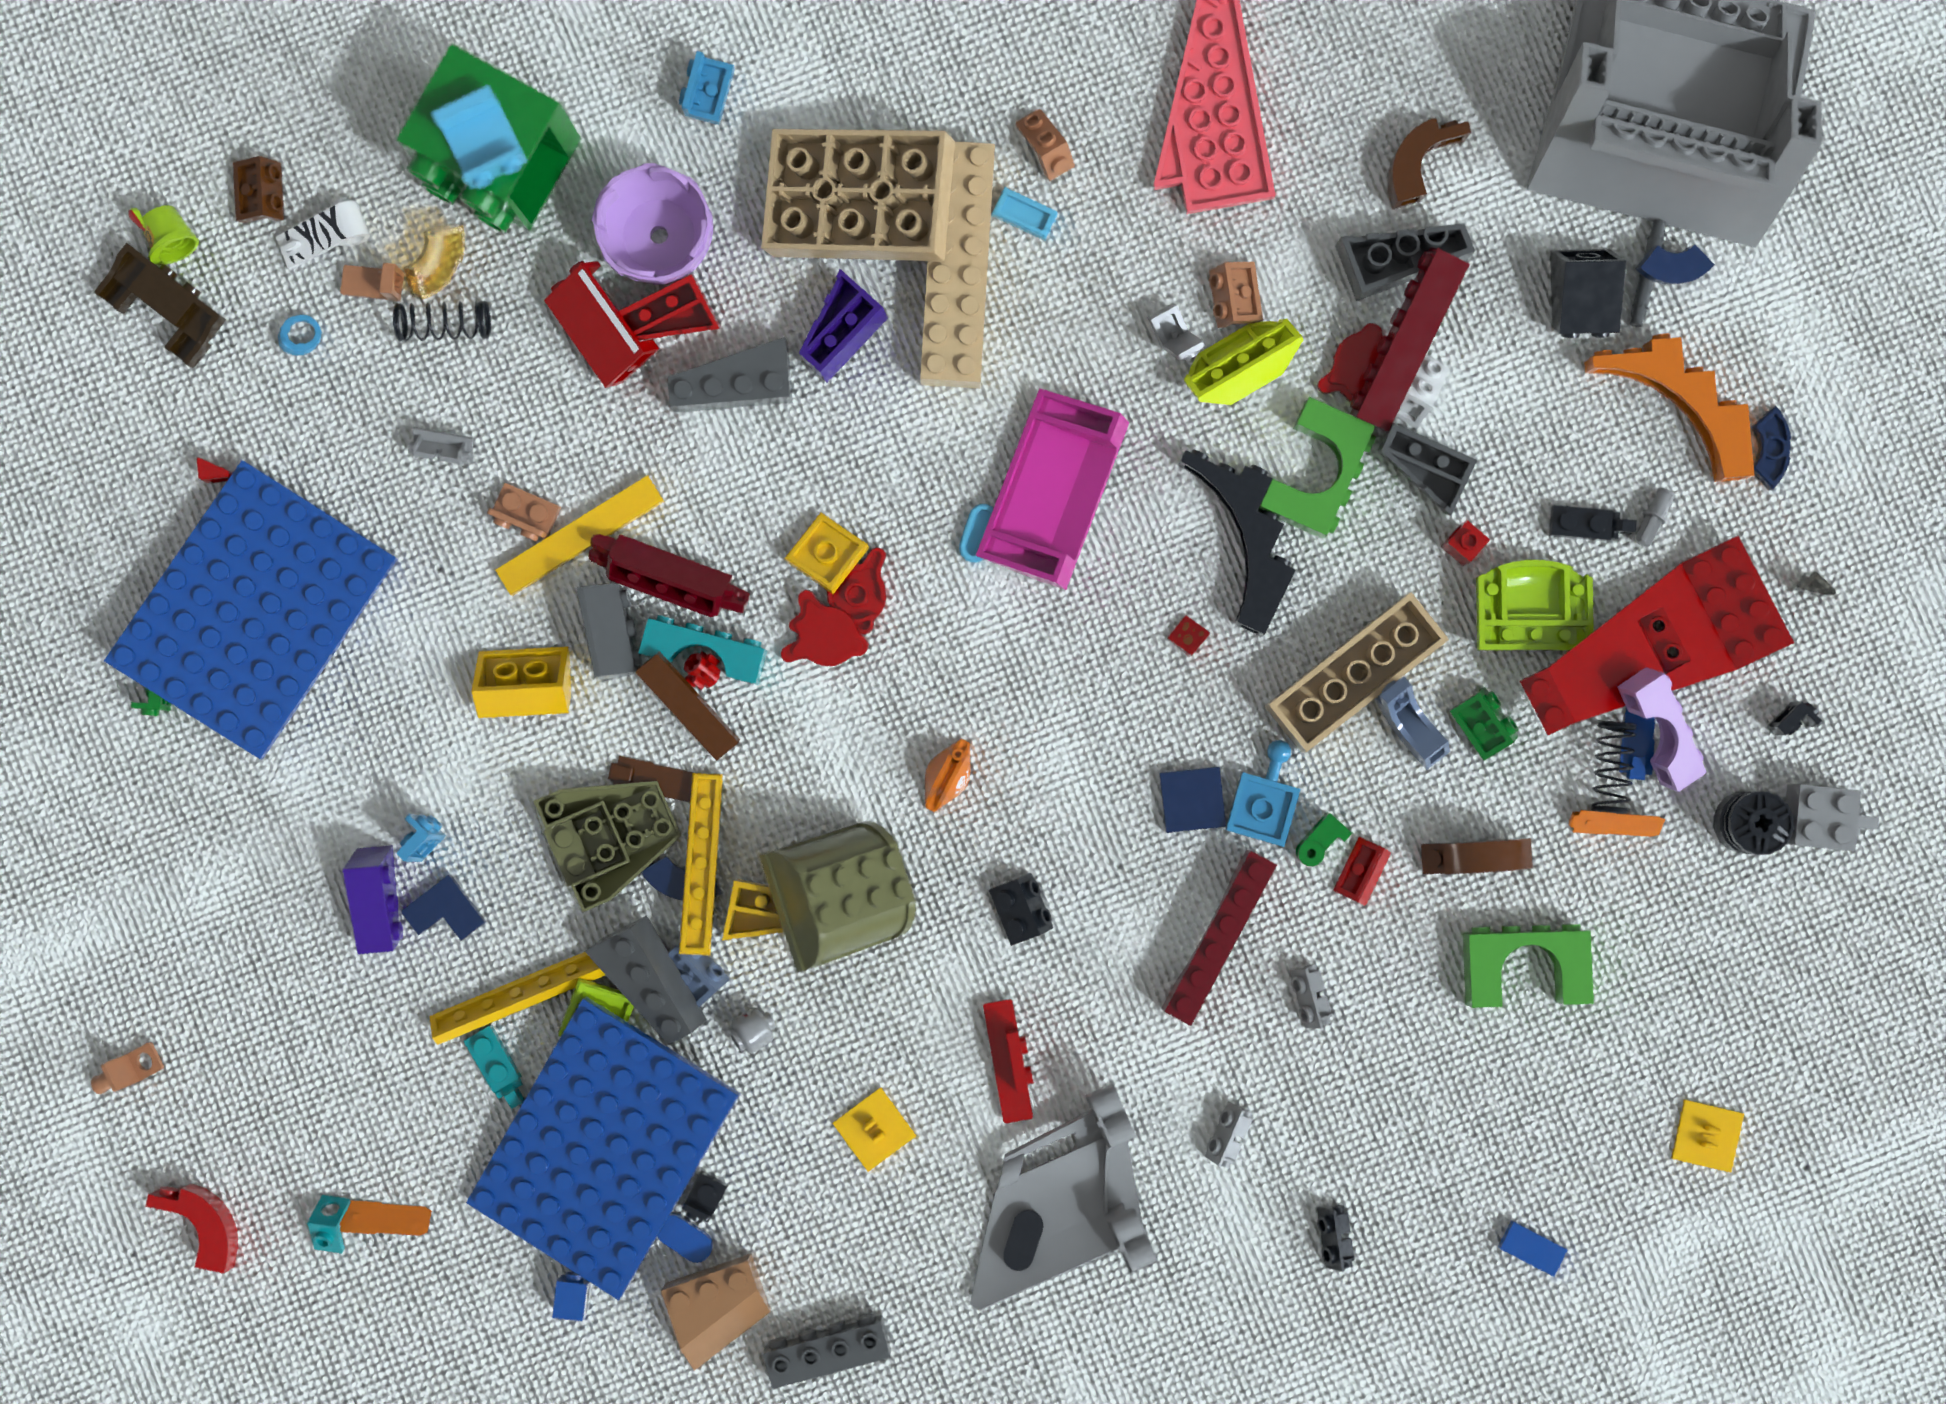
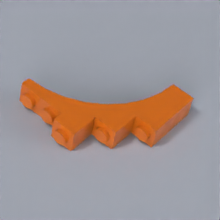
M1669 333L1653 335L1650 341L1642 345L1643 352L1642 348L1625 349L1623 354H1612V350H1601L1594 352V356L1584 362L1585 374H1611L1633 379L1655 389L1671 400L1689 418L1701 436L1711 461L1714 482L1745 480L1755 476L1748 404L1737 405V400L1717 402L1715 370L1704 371V367H1692L1684 371L1681 337L1671 338Z

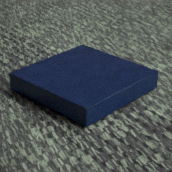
M1220 767L1159 773L1165 833L1226 827Z

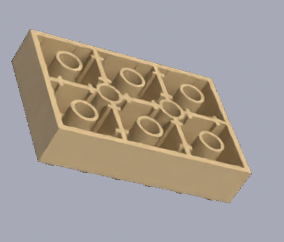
M772 129L761 248L773 257L944 261L955 141L946 131Z

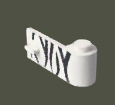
M347 197L337 199L332 203V207L275 236L288 270H293L338 245L354 246L369 239L370 234L357 201L350 200Z

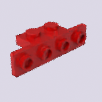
M1006 999L985 1003L983 1009L1003 1122L1012 1123L1032 1119L1033 1113L1028 1085L1034 1083L1031 1066L1024 1067L1022 1055L1028 1054L1025 1035L1019 1036L1013 1000Z

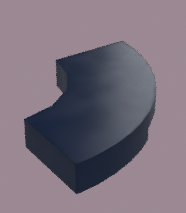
M1696 244L1688 246L1681 253L1667 252L1657 245L1649 250L1635 270L1645 278L1659 284H1683L1705 275L1715 264Z
M1777 406L1772 407L1751 426L1758 443V452L1753 463L1754 474L1769 491L1773 490L1782 480L1791 459V433L1786 419Z
M668 856L641 872L648 883L656 890L670 898L683 901L685 869L675 865ZM717 881L715 886V897L723 894V891L720 888Z

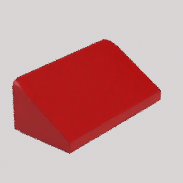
M1358 837L1333 891L1366 906L1391 852L1375 843Z

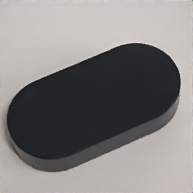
M1023 1210L1017 1214L1004 1249V1262L1010 1269L1015 1271H1023L1032 1264L1043 1232V1220L1033 1210Z

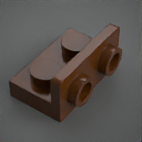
M262 156L233 162L236 221L249 223L266 218L275 221L284 220L281 163Z

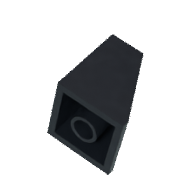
M1610 249L1551 250L1552 328L1564 338H1578L1580 333H1591L1593 337L1605 338L1609 337L1610 333H1620L1626 260Z

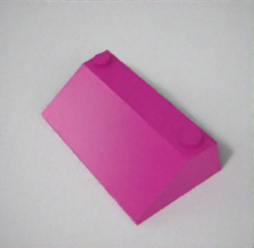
M1039 388L976 556L1040 582L1066 590L1129 426L1126 418L1119 412Z

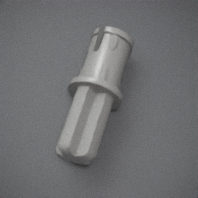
M1665 488L1657 489L1649 509L1643 512L1644 519L1634 537V541L1639 545L1649 547L1661 524L1666 523L1665 516L1676 497L1672 491Z

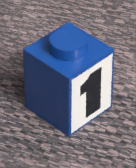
M568 1271L566 1275H561L556 1281L552 1318L583 1321L588 1315L592 1283L573 1271Z

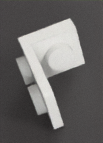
M1425 356L1396 417L1417 429L1433 408L1449 369L1438 361Z

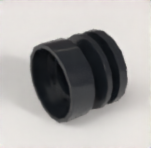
M1735 792L1726 796L1719 803L1713 816V824L1718 840L1727 849L1740 854L1770 855L1781 850L1790 841L1794 830V816L1789 805L1778 795L1770 792ZM1759 819H1761V820H1762V824L1758 825V828H1757V827L1755 826V822H1757V821H1759Z

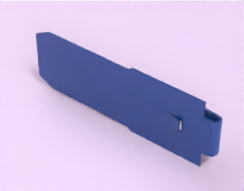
M1626 707L1625 722L1637 724V729L1625 731L1634 732L1637 735L1635 737L1622 738L1621 746L1632 748L1635 752L1621 754L1620 762L1633 765L1634 768L1631 770H1619V772L1626 773L1627 779L1645 780V775H1652L1653 772L1650 759L1654 755L1655 717H1641L1628 712Z

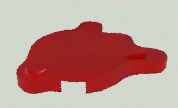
M1368 323L1361 331L1349 335L1341 342L1334 354L1331 371L1317 383V388L1322 394L1340 392L1351 403L1354 394L1357 391H1361L1365 380H1363L1364 373L1371 363L1374 364L1379 354L1377 347L1383 337L1382 329L1379 325Z
M878 547L873 548L862 564H856L834 594L827 591L829 606L840 608L849 613L861 635H867L872 632L875 620L881 614L886 604V587L881 577L886 553L882 548Z
M804 590L799 594L800 613L789 623V628L798 634V639L782 649L781 657L784 662L790 663L799 659H808L818 665L829 667L842 664L853 656L864 655L868 651V640L861 635L849 613L837 607L824 605L811 590Z

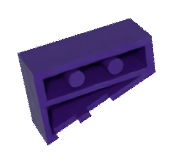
M839 269L836 275L837 280L830 294H827L824 300V306L818 319H815L799 352L804 362L826 383L888 319L883 307L841 269Z
M393 845L357 848L342 869L357 954L394 951L399 941L403 939V926L399 922Z

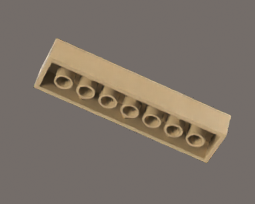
M955 141L945 260L927 262L921 385L981 388L995 144Z

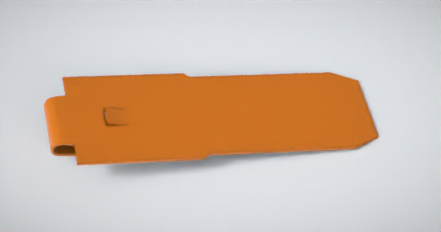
M1580 810V812H1572L1568 825L1574 828L1573 833L1652 837L1660 834L1665 819L1659 816Z
M350 1200L351 1203L339 1224L341 1226L340 1231L346 1233H384L420 1236L428 1233L432 1211L424 1206L382 1204L381 1202Z

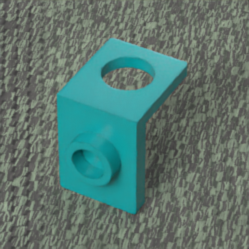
M328 1195L321 1196L307 1222L315 1250L340 1254L344 1252L345 1246L339 1224L351 1203L350 1199ZM335 1204L339 1206V1210L333 1215L327 1216L322 1214L323 1208L328 1205Z

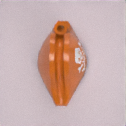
M961 738L929 762L925 772L926 809L936 812L959 796L968 786L971 775L970 742Z

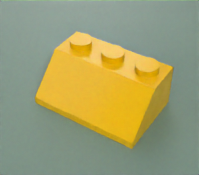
M569 647L479 651L471 689L478 718L569 713L571 698Z

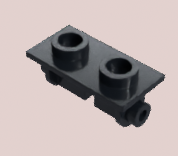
M1334 1205L1332 1209L1317 1207V1225L1321 1232L1322 1258L1325 1266L1329 1269L1344 1272V1268L1352 1267V1261L1355 1260L1352 1239L1349 1237L1341 1238V1234L1350 1232L1348 1211L1344 1209V1205Z

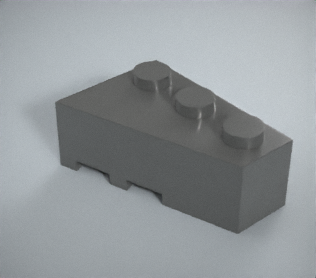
M1392 423L1389 431H1386L1377 450L1446 515H1452L1477 462V459L1395 423Z

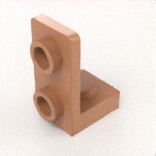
M383 263L382 269L344 265L340 292L344 296L401 302L404 272L396 264Z

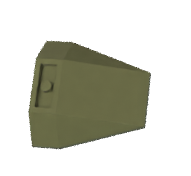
M658 781L560 789L533 801L544 838L568 891L582 913L612 900L682 836Z

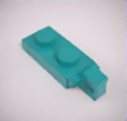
M490 1025L464 1040L463 1042L497 1098L500 1099L504 1096L511 1109L522 1104L525 1099L518 1088L523 1085L520 1079L522 1075L494 1027Z

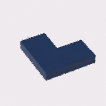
M451 874L447 875L400 911L418 935L423 934L444 918L461 941L487 922Z

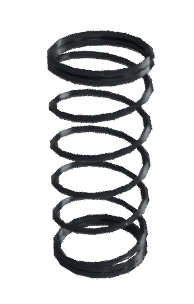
M477 300L475 301L476 324L474 333L470 337L464 326L463 305L460 301L458 303L459 330L457 336L453 337L447 324V306L443 302L444 325L439 338L436 337L432 329L429 302L426 303L428 325L424 338H420L415 327L414 304L412 302L410 304L412 325L410 335L407 338L408 320L406 309L402 303H396L393 309L395 336L399 342H407L411 339L414 331L417 338L424 341L429 331H431L433 337L439 341L443 338L445 330H447L450 338L456 340L463 329L466 337L472 340L477 333V329H479L480 336L483 339H488L491 333V316L488 303L485 300H481L479 303ZM399 309L402 320V333L399 327ZM483 310H484V316H485V329H484V321H483Z
M1598 721L1597 726L1599 728L1625 733L1626 735L1603 736L1597 738L1596 741L1602 745L1628 751L1603 752L1595 755L1598 760L1626 767L1595 770L1594 774L1599 777L1624 782V784L1598 785L1592 789L1597 793L1626 800L1594 802L1591 804V811L1630 814V808L1598 806L1599 804L1627 803L1632 800L1626 796L1598 790V788L1631 786L1633 783L1628 780L1599 774L1598 772L1631 770L1634 766L1598 756L1634 753L1635 750L1632 748L1600 740L1635 737L1636 733L1625 730H1636L1637 724Z

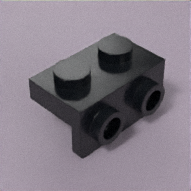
M1032 873L1025 874L1017 879L989 889L1011 946L1040 936L1053 929L1051 914L1044 905L1040 895L1039 884L1034 880Z

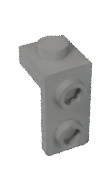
M1172 303L1147 317L1161 348L1176 359L1189 360L1199 353L1198 350L1205 347L1202 339L1188 331L1176 304Z

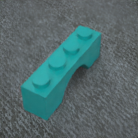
M657 615L656 620L648 618L639 654L652 657L660 651L672 663L678 654L690 647H708L714 650L722 659L727 677L755 685L759 684L767 655V650L761 648L762 642L744 638L743 643L733 641V635L715 630V634L710 635L703 633L704 627L686 623L685 628L674 625L675 619L660 615Z

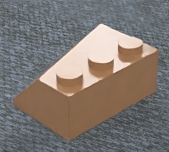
M752 1253L667 1282L661 1290L680 1350L694 1371L771 1312Z

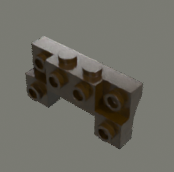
M126 243L117 254L109 273L93 293L107 301L115 310L122 314H125L137 297L171 324L179 328L164 348L175 354L187 366L194 369L212 345L208 342L224 324L226 319L199 298L202 292L187 281L184 285L176 280L178 274L164 263L160 267L134 247Z

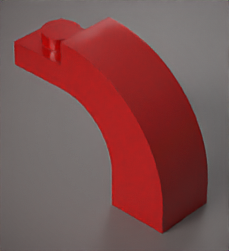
M192 1183L181 1188L180 1193L177 1188L162 1186L160 1189L148 1194L145 1207L183 1215L196 1228L199 1237V1248L195 1268L223 1274L234 1268L238 1251V1232L231 1212L218 1196L208 1189Z

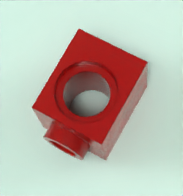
M1466 520L1459 524L1440 547L1464 566L1472 562L1490 539Z

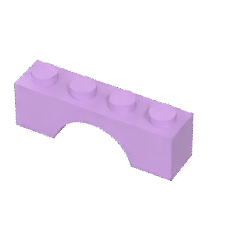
M1646 667L1619 685L1618 689L1628 712L1644 718L1655 717L1660 728V742L1650 762L1660 785L1680 792L1707 773L1702 763L1703 755L1694 744L1692 739L1693 732L1685 723L1681 713L1682 706L1673 695L1670 688L1672 683L1669 677L1663 672Z

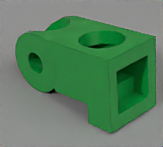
M1326 812L1298 843L1295 851L1296 857L1299 862L1306 866H1317L1324 859L1325 851L1337 838L1345 842L1352 832L1331 813Z

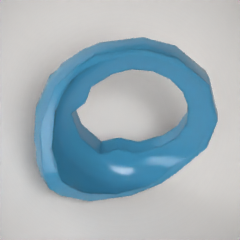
M297 315L286 319L278 333V344L282 351L294 356L306 355L312 352L321 341L322 331L319 323L307 315ZM298 322L309 323L315 331L314 338L305 344H294L287 335L290 332V328Z

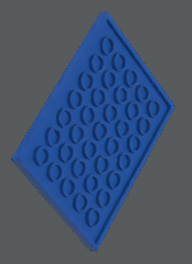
M241 460L106 656L104 662L255 757L263 760L398 559L247 462Z
M585 997L580 1002L466 1203L619 1301L741 1093L590 998Z

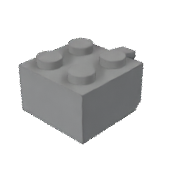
M1787 784L1786 803L1789 805L1794 816V830L1787 845L1856 851L1857 835H1860V828L1878 829L1879 817L1861 815V791L1803 784Z

